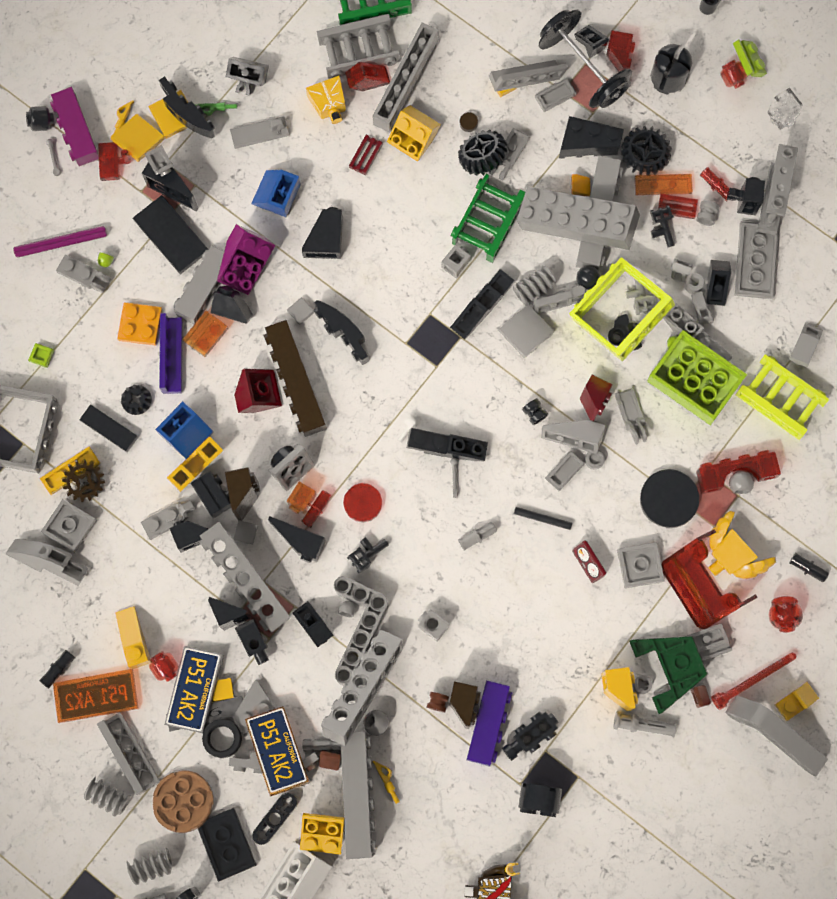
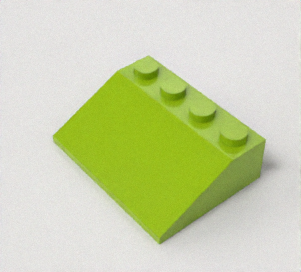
M682 330L649 375L647 382L711 426L747 374Z

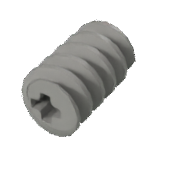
M543 266L541 271H535V275L530 274L529 279L524 278L522 283H516V287L513 286V290L519 300L527 306L528 298L533 302L534 294L537 297H541L540 290L546 294V286L553 289L552 283H556V280L551 271L546 266Z
M95 776L86 788L84 799L89 800L91 798L92 804L98 802L99 808L105 806V812L112 810V816L114 817L119 813H123L131 799V795L124 799V791L117 795V787L110 791V783L103 787V779L95 782Z
M165 848V855H162L158 850L156 858L152 853H149V860L141 856L140 863L136 858L133 859V865H130L128 861L126 862L129 876L135 885H139L140 879L143 883L147 882L148 877L154 880L156 874L159 877H163L164 871L167 875L171 874L172 861L167 848Z

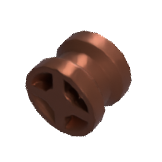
M430 692L429 696L431 699L427 703L426 708L445 713V704L449 701V696Z

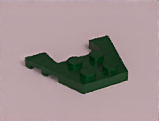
M693 636L629 641L636 658L656 651L671 689L669 691L652 697L658 714L665 712L708 675Z

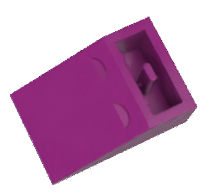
M236 224L227 240L217 281L249 295L276 245L267 238Z

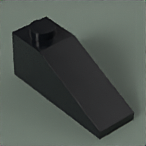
M269 516V523L293 550L301 556V560L308 563L318 561L326 541L325 537Z

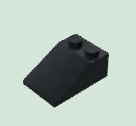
M148 162L142 171L147 187L197 212L198 206L193 194L175 169L171 167V172L164 176L160 174L155 175Z

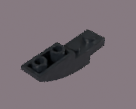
M165 76L159 80L161 89L167 95L163 98V101L170 113L192 131L211 139L214 138L213 130L215 127L209 119L206 120L203 117L204 112L199 105L195 106L192 101L187 103L183 95L179 96L177 94V88L172 81H168Z
M316 300L314 302V312L319 319L322 318L326 323L324 327L328 334H333L335 338L342 335L341 339L345 346L349 345L353 350L351 355L356 362L360 361L362 365L369 362L368 355L361 346L365 342V337L358 327L336 308Z
M410 428L406 448L424 451L425 454L484 462L488 442L452 434L448 436Z

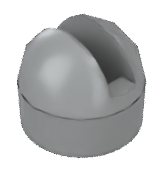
M345 601L340 605L338 613L345 617H354L355 606L352 602Z

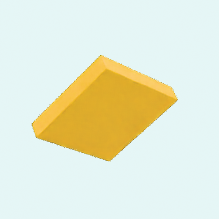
M182 90L177 91V94L179 96L183 95V97L186 99ZM163 99L148 106L165 139L187 129L165 107Z
M135 114L111 135V140L139 162L145 157V153L154 149L164 140V135L138 114Z

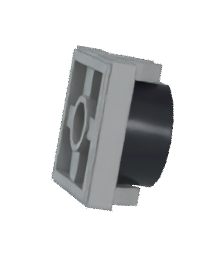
M296 444L294 448L292 446H284L279 449L271 459L270 465L272 467L268 471L288 491L315 464L306 450L300 444Z

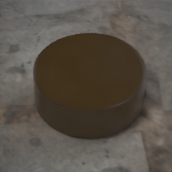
M471 112L464 113L460 117V128L465 132L476 130L478 126L477 116Z

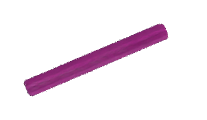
M104 226L15 246L13 251L14 255L18 258L107 236V232Z

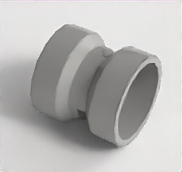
M703 200L700 205L701 211L696 218L697 222L707 226L714 225L716 220L715 214L718 213L720 206L713 201Z

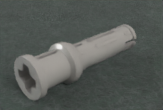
M618 711L615 713L613 724L615 730L621 728L630 730L633 733L639 730L672 737L676 734V724L641 719L636 714L630 716L620 714Z

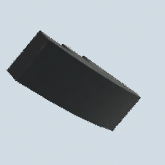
M499 269L491 281L486 283L479 294L470 301L450 328L465 340L516 281L502 269Z

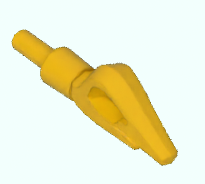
M133 100L117 109L119 119L114 126L116 128L114 133L125 124L131 106L134 103Z
M373 760L372 762L384 783L387 793L391 794L395 804L399 803L400 801L394 791L395 787L390 781L392 776L391 769ZM382 768L388 771L387 775L381 771Z

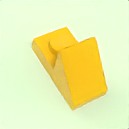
M805 682L774 705L784 719L788 721L804 709L810 707L819 697L809 683Z

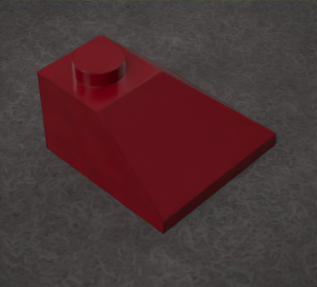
M245 368L242 370L234 394L238 413H256L282 406L274 370Z

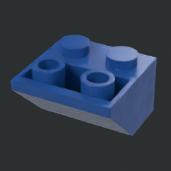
M266 170L251 204L287 217L301 185L299 176L284 170Z
M183 401L155 429L185 459L213 433L212 429Z

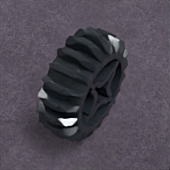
M643 126L642 131L638 127L635 129V132L630 131L629 136H625L624 142L621 145L623 149L621 150V155L624 156L622 161L628 162L627 168L633 167V173L638 170L640 176L643 172H646L647 177L650 175V172L654 175L657 174L658 170L662 171L664 166L668 165V160L671 158L670 152L672 147L668 146L670 140H665L666 133L660 135V129L656 132L653 131V126L650 127V130ZM640 140H646V141L643 142V143H638V142H637V141H640ZM648 145V149H647V150H648V153L646 154V157H645V156H644V155H645V152H644V151H645V149H646V146ZM650 159H654V160H655V161H653V162H647V161L650 160Z
M490 129L487 132L482 130L481 133L469 136L468 140H463L464 144L460 145V150L458 151V158L462 168L469 172L470 175L475 174L476 176L480 173L484 176L486 172L491 173V170H497V167L503 165V161L507 160L506 156L509 154L508 144L501 133L499 134L497 131L492 132Z

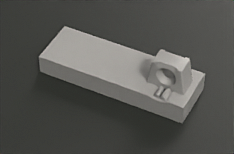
M284 116L230 129L235 149L289 136Z

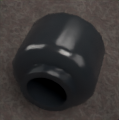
M46 106L30 107L29 112H26L27 127H30L32 131L49 130L50 124H54L53 112L49 113V109Z

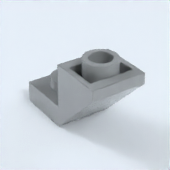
M805 323L789 360L797 365L808 367L823 330Z

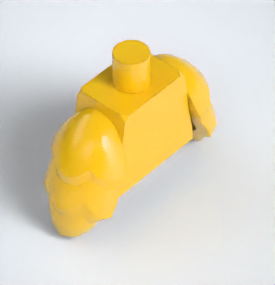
M729 511L724 517L719 518L716 526L710 533L709 545L713 551L711 555L716 561L708 569L714 576H717L725 569L729 575L733 574L735 577L742 579L754 578L758 574L767 572L776 563V557L751 563L758 558L756 554L733 529L726 535L735 512Z

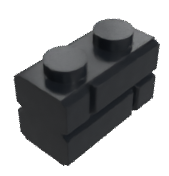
M209 471L191 482V485L211 517L216 518L230 509L231 504L228 490L223 491L220 486L223 484L218 474L213 475Z

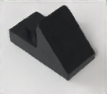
M590 25L574 34L576 40L586 47L589 58L603 51L609 42L607 36Z

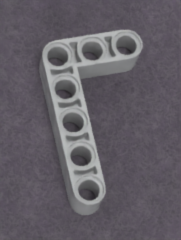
M341 576L334 581L335 592L339 596L365 608L335 671V679L340 685L344 686L345 683H349L354 668L360 665L363 653L368 650L371 640L387 610L388 602L383 594ZM346 582L349 585L348 589L345 591L338 590L339 583ZM359 590L366 592V597L363 600L355 597ZM376 599H382L385 602L381 608L374 607L373 603ZM371 616L376 619L373 626L365 625L367 617ZM365 635L367 637L366 643L358 644L356 642L357 636ZM350 653H357L358 660L351 663L347 660ZM341 671H348L350 673L349 679L341 681L339 673Z
M736 696L725 712L737 722L758 730L800 767L817 777L828 760L762 704Z

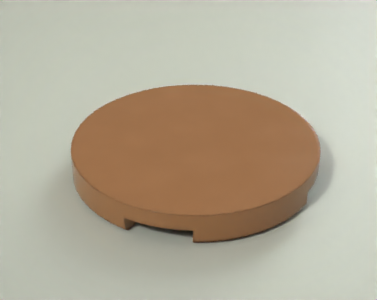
M192 771L170 773L159 782L153 794V812L156 819L163 827L176 833H187L198 829L207 821L213 809L214 797L209 783L202 776Z

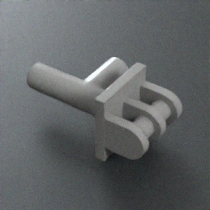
M635 280L637 289L626 291V298H635L634 309L636 315H640L642 312L648 314V311H651L656 306L654 295L646 296L644 286Z

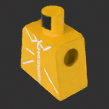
M336 76L306 87L307 97L320 118L330 117L332 124L340 123L342 121L340 113L346 110L340 77Z

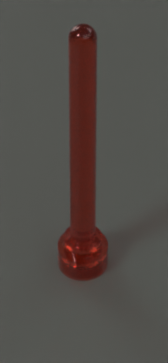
M793 652L789 653L726 693L718 692L711 696L714 705L718 710H722L727 706L730 699L794 661L797 657L796 654Z

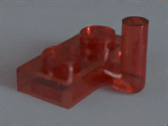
M98 143L100 180H120L119 165L131 163L128 151L126 149L122 150V157H119V149L116 143Z

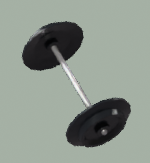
M578 9L572 11L563 10L551 18L540 32L541 39L538 47L542 50L548 49L565 39L603 83L590 99L589 106L591 108L599 106L606 108L616 102L628 90L631 84L629 79L631 78L632 71L624 69L606 80L568 36L578 24L582 13Z

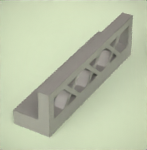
M556 60L491 71L488 76L496 92L560 80L568 67L566 63L558 65Z
M121 712L108 720H102L97 723L98 728L136 795L144 793L160 782ZM120 719L123 724L121 733L113 732L109 724ZM123 736L130 738L133 742L130 751L123 749L121 746ZM133 754L141 756L142 764L140 768L132 766L131 759ZM143 771L150 773L154 779L153 782L146 786L140 780Z

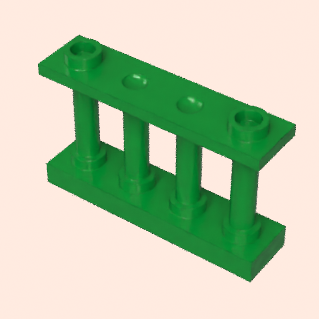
M340 0L343 12L338 13L339 25H344L389 14V18L411 14L412 4L411 0H396L390 3L385 2V0H378V5L369 7L366 0H359L360 9L351 11L348 1Z
M485 174L483 179H479L476 185L478 190L459 226L453 228L450 236L452 237L453 245L460 238L485 250V253H487L486 260L493 263L519 214L525 191L519 190L517 195H511L488 184L489 175ZM484 190L510 202V205H512L510 210L503 211L480 200ZM477 206L502 218L503 223L501 227H494L471 216L475 207ZM470 223L493 234V237H495L493 242L486 243L463 232L466 224Z

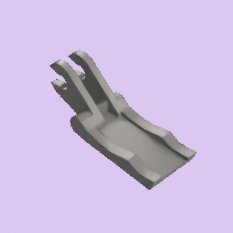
M634 388L623 393H615L626 430H630L633 440L637 445L639 438L635 428H638L643 442H646L647 436L643 428L646 422L640 410Z

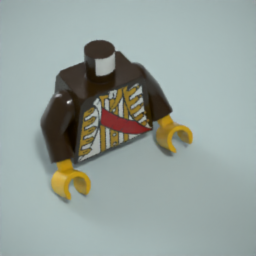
M519 863L494 865L483 871L481 877H478L477 886L465 885L464 897L510 899L512 876L520 874V872L515 873L513 871V866L519 865Z

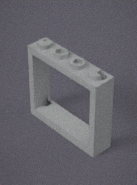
M0 385V395L47 404L32 465L0 459V467L39 474L40 469L44 467L45 463L44 452L49 447V431H52L54 426L53 415L58 410L57 399L50 394Z

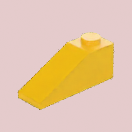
M135 606L115 612L128 667L135 669L152 663Z

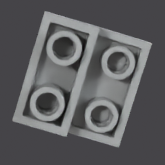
M529 304L498 330L523 358L536 350L541 343L554 333L551 327Z

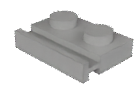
M722 623L684 636H693L703 661L732 651Z

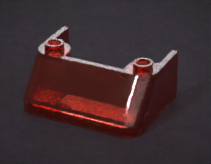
M715 529L697 537L666 558L661 564L663 574L694 624L700 629H707L758 598L755 594L741 602L735 593L728 592L722 595L702 564V561L708 557V548L703 541L715 534Z

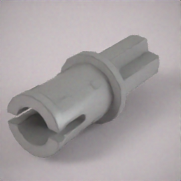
M490 522L477 530L473 529L472 533L458 539L465 551L478 542L482 543L481 540L496 533L497 529Z

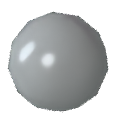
M737 471L730 477L729 486L733 493L747 494L753 489L754 480L748 472Z
M380 710L370 711L363 720L365 730L374 736L383 734L389 725L388 717Z

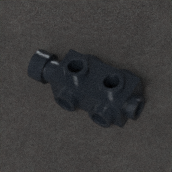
M539 711L530 718L532 723L528 726L522 724L514 730L516 733L513 736L515 741L510 745L508 743L502 747V750L511 761L517 758V754L522 750L524 753L530 751L532 754L541 747L539 743L542 740L546 739L548 742L557 735L555 730L558 729L556 724L559 722L552 713L549 715L546 712L541 714ZM541 723L546 724L547 729L545 731L540 730L539 725ZM528 735L531 741L525 743L523 741L524 736Z

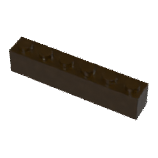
M287 320L265 327L266 334H263L266 344H271L273 349L270 355L273 363H278L279 368L276 371L279 379H284L286 386H283L286 398H291L292 403L289 406L292 415L297 414L299 421L295 423L299 433L303 432L304 436L307 437L326 430V424Z

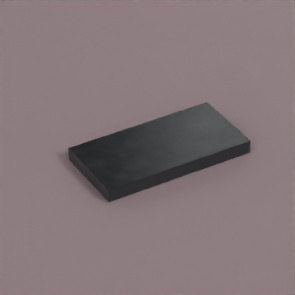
M162 195L132 218L180 275L200 260L208 249Z

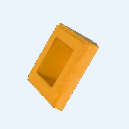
M572 174L571 194L590 196V178Z

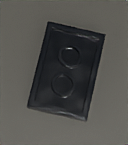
M235 808L208 818L198 828L218 882L257 866Z

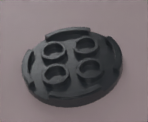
M672 469L661 470L651 475L645 481L640 493L641 509L651 522L666 528H677L688 523L697 512L699 492L693 480L686 474Z

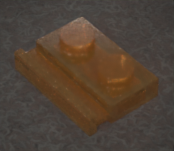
M206 310L182 340L200 355L206 357L229 328Z

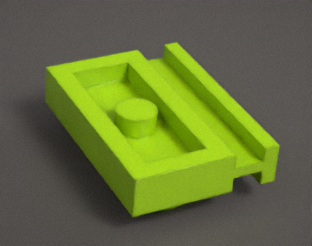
M739 39L733 43L747 76L751 75L762 78L767 74L765 63L759 57L758 48L755 43L746 40L740 41Z

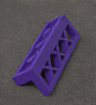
M160 313L159 389L163 394L182 393L183 319L182 317L168 318L166 313Z

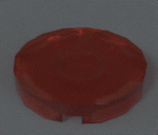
M360 483L355 484L346 492L343 505L349 518L356 522L364 523L372 521L378 516L382 508V498L374 486Z

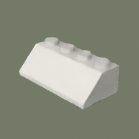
M294 841L258 899H312L332 866L312 852L300 850V845Z

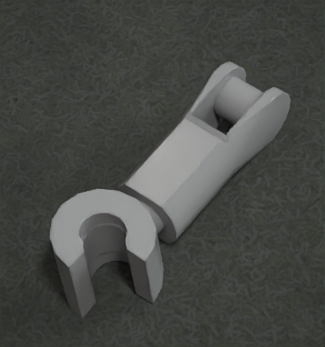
M692 273L691 281L695 282L697 286H693L690 283L686 284L685 289L692 294L691 297L699 324L702 326L706 323L713 324V318L704 292L700 291L704 285V279L700 274ZM706 311L707 315L702 317L700 312Z

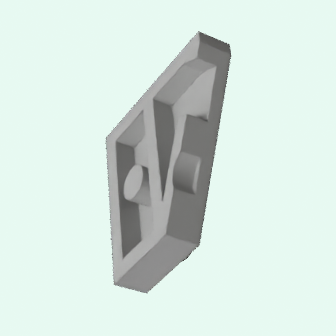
M257 680L253 682L232 717L243 735L250 731L248 719L276 710Z

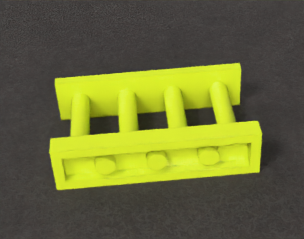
M764 355L759 362L764 365L749 386H741L736 396L800 440L807 431L804 423L817 405L820 404L824 407L829 398L826 397L823 391L814 389L778 364L774 357ZM771 370L779 376V379L766 397H760L756 394L755 390ZM787 381L796 389L783 407L778 409L772 405V400ZM804 393L812 400L798 420H793L788 416V412L800 395Z

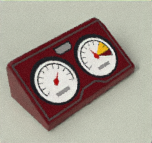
M586 540L572 550L591 583H595L605 577L607 572Z

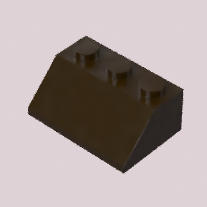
M249 467L225 472L231 509L237 520L243 521L258 499L257 492H260L259 482L254 472L251 473Z

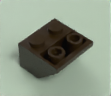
M454 681L449 705L464 728L469 729L470 725L475 724L477 712H474L473 708L474 705L479 704L481 692L477 691L478 686Z

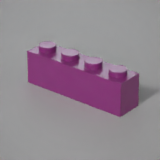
M69 87L51 94L53 101L50 104L53 112H57L59 115L56 120L59 128H63L65 134H62L65 144H69L71 150L68 152L72 162L76 160L78 166H82L100 159L73 88Z

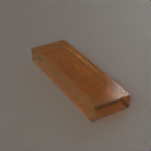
M692 174L635 175L634 177L635 195L692 194L693 192Z

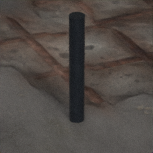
M515 507V515L571 530L572 522Z

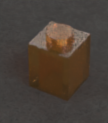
M299 481L287 499V503L290 505L289 509L296 514L301 512L305 515L317 496L316 491Z

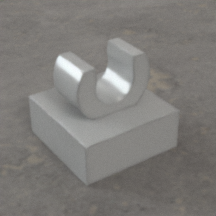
M674 259L671 268L673 270L671 278L674 279L676 273H681V281L684 282L686 274L690 275L692 264Z

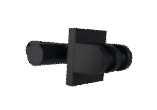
M666 205V208L663 209L660 207L657 211L650 210L653 225L658 223L661 225L660 229L651 231L652 238L664 235L667 248L675 246L668 225V220L674 218L670 206Z
M365 537L360 543L366 552H363L359 547L347 557L348 560L353 562L352 566L358 569V574L370 567L371 561L369 559L389 546L385 539L372 546Z

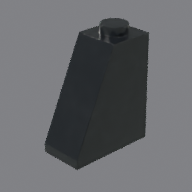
M336 207L322 209L302 247L303 258L341 259L342 209Z

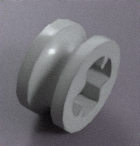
M639 676L635 679L633 688L638 694H646L651 690L652 682L647 676ZM639 680H641L642 682H647L648 685L645 686L647 687L646 690H644L643 688H638L637 685L640 684L638 683Z

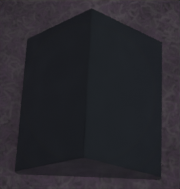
M212 597L208 599L218 625L224 631L249 620L251 617L247 610Z

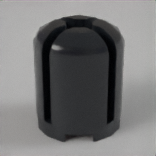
M668 44L662 47L655 57L650 77L654 88L660 93L668 95L669 93L681 91L686 84L692 67V56L686 48H683L677 60L676 57L680 45Z

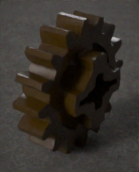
M85 459L80 464L78 460H75V466L68 464L70 470H64L63 473L66 477L61 478L62 482L66 483L62 486L63 489H69L66 492L67 496L73 494V500L80 497L81 502H84L86 497L89 501H92V495L98 497L97 491H103V487L100 484L105 483V480L101 479L104 473L98 472L100 466L93 467L94 462L91 460L87 464ZM84 468L83 471L75 472L78 469ZM92 471L96 475V482L91 479ZM86 477L88 482L81 484L79 479ZM70 479L76 483L75 489L71 487ZM91 489L90 491L83 493L84 490Z

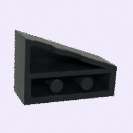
M569 116L559 159L572 156L579 158L588 155H594V157L618 155L624 129Z

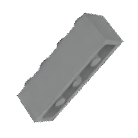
M211 245L210 249L204 252L202 256L203 261L200 266L197 265L192 274L193 278L185 284L183 295L181 298H177L174 303V311L177 316L197 325L213 298L214 292L221 284L217 281L224 251Z

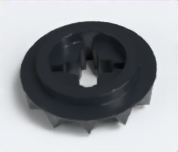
M133 384V386L126 387V390L121 394L120 402L123 409L129 414H143L151 406V393L142 385ZM132 394L136 397L141 396L139 398L141 405L136 402L131 403L133 401Z

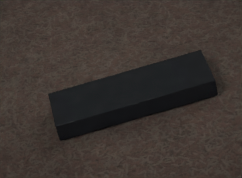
M91 404L79 419L82 423L125 452H128L138 439L136 434Z

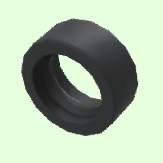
M225 719L214 720L209 723L204 729L202 736L205 750L218 758H228L234 755L240 748L242 741L241 732L237 725ZM218 727H227L234 735L232 746L224 751L216 750L210 742L211 733Z

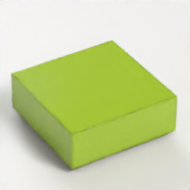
M35 343L28 361L48 368L54 350Z

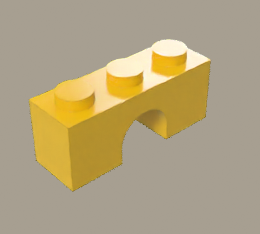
M209 436L167 479L181 492L223 449Z

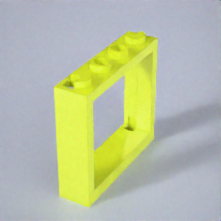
M621 257L615 264L612 263L610 270L605 275H602L597 280V284L584 294V298L574 305L575 308L569 315L579 326L623 362L675 306V303L669 295ZM626 272L660 301L616 348L585 322L582 317L618 278Z

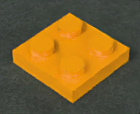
M124 303L117 337L118 341L156 346L162 307Z

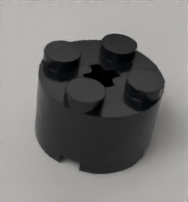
M521 783L518 808H520L522 813L536 814L537 811H540L542 816L556 817V814H559L562 789Z

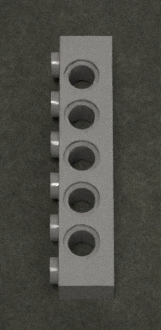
M217 522L200 535L202 540L199 543L205 551L210 549L214 555L211 559L217 567L222 565L226 571L223 575L229 583L234 581L238 587L235 591L241 599L245 597L250 604L247 607L253 615L257 613L262 620L259 623L265 631L269 629L273 632L291 618L220 522ZM221 540L225 543L224 551L217 552L214 549L216 541ZM230 556L235 557L238 561L234 568H229L226 565V559ZM242 572H246L250 577L246 584H241L238 581V575ZM253 588H258L261 591V597L258 600H253L250 597V591ZM265 604H270L273 607V613L270 616H265L262 613V607Z
M380 630L378 635L372 638L371 647L368 652L365 651L363 653L360 665L355 667L351 674V680L343 686L342 695L338 700L334 701L329 716H325L322 721L321 727L324 737L346 746L403 650L402 638ZM359 685H366L365 687H362V688H359V687H358ZM349 701H355L354 704H348ZM341 717H345V718H346V719L343 720V721H339V720H338V719L341 718Z

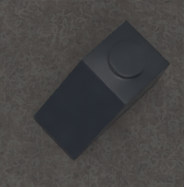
M710 261L706 291L707 304L725 306L731 277L729 261Z
M220 286L214 292L210 313L245 324L250 321L253 314L238 291L233 290L229 286Z
M184 520L175 522L173 527L169 528L180 553L201 545L199 543L202 540L200 535L208 530V528Z
M309 601L292 612L317 648L334 636Z

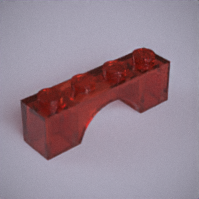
M769 450L758 452L756 456L750 457V454L738 457V460L731 461V458L719 461V464L712 465V462L704 463L696 471L701 494L721 490L724 487L726 476L735 471H746L753 475L758 482L775 479L781 475L776 453H769Z

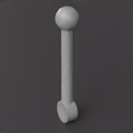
M48 139L46 144L50 149L54 167L53 174L59 176L61 171L58 169L55 159L54 142L52 139Z
M452 458L450 462L453 473V498H457L456 465L458 460Z

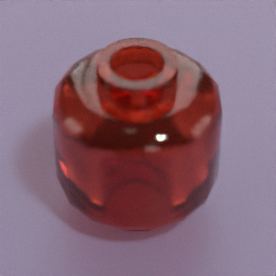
M733 60L722 66L723 70H721L720 76L726 87L734 86L737 89L745 84L744 80L748 76L740 61L736 62Z
M161 651L150 659L149 669L158 681L165 679L168 682L177 676L175 672L178 670L179 665L171 653Z

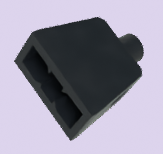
M253 618L235 627L248 656L254 655L258 665L267 662L269 659L264 649L268 648L255 619ZM257 640L259 646L253 648L250 641Z

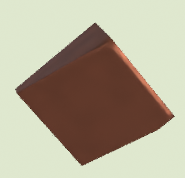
M705 685L691 689L697 708L711 704Z
M322 751L320 752L319 767L338 771L342 756Z

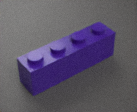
M486 680L466 761L489 767L491 763L496 762L498 751H494L496 743L501 741L503 732L499 731L501 723L505 724L508 712L504 711L506 703L510 704L512 692L509 691L510 686Z

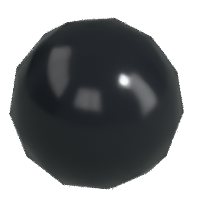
M584 266L577 272V284L585 287L586 290L592 289L597 284L600 273L593 266Z

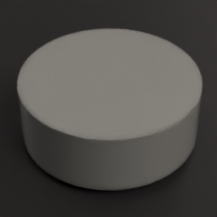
M600 450L597 454L588 452L585 456V464L590 469L597 470L604 464L605 456Z

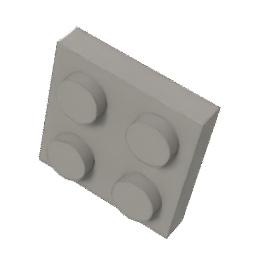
M62 499L41 532L75 553L96 522V519Z
M657 542L617 549L625 589L665 581Z

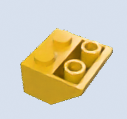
M409 105L401 110L387 142L414 160L419 161L434 140L441 124Z
M630 668L610 669L602 672L604 694L626 711L635 709V705L638 704L637 693L633 692L632 685L635 684L634 673L630 672Z
M303 813L300 850L341 855L345 830L344 818Z

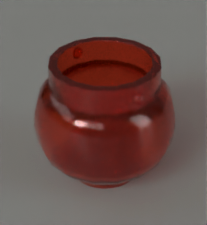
M783 596L771 601L768 617L774 628L779 629L780 632L788 633L793 632L801 624L803 612L796 598Z

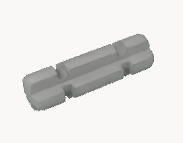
M304 739L302 748L303 751H311V749H314V751H330V749L340 751L341 744L331 741V739H314V741Z

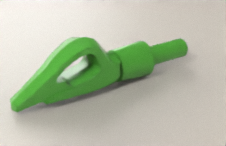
M225 102L198 104L204 114L208 116L212 115L214 111L237 109V104H225Z

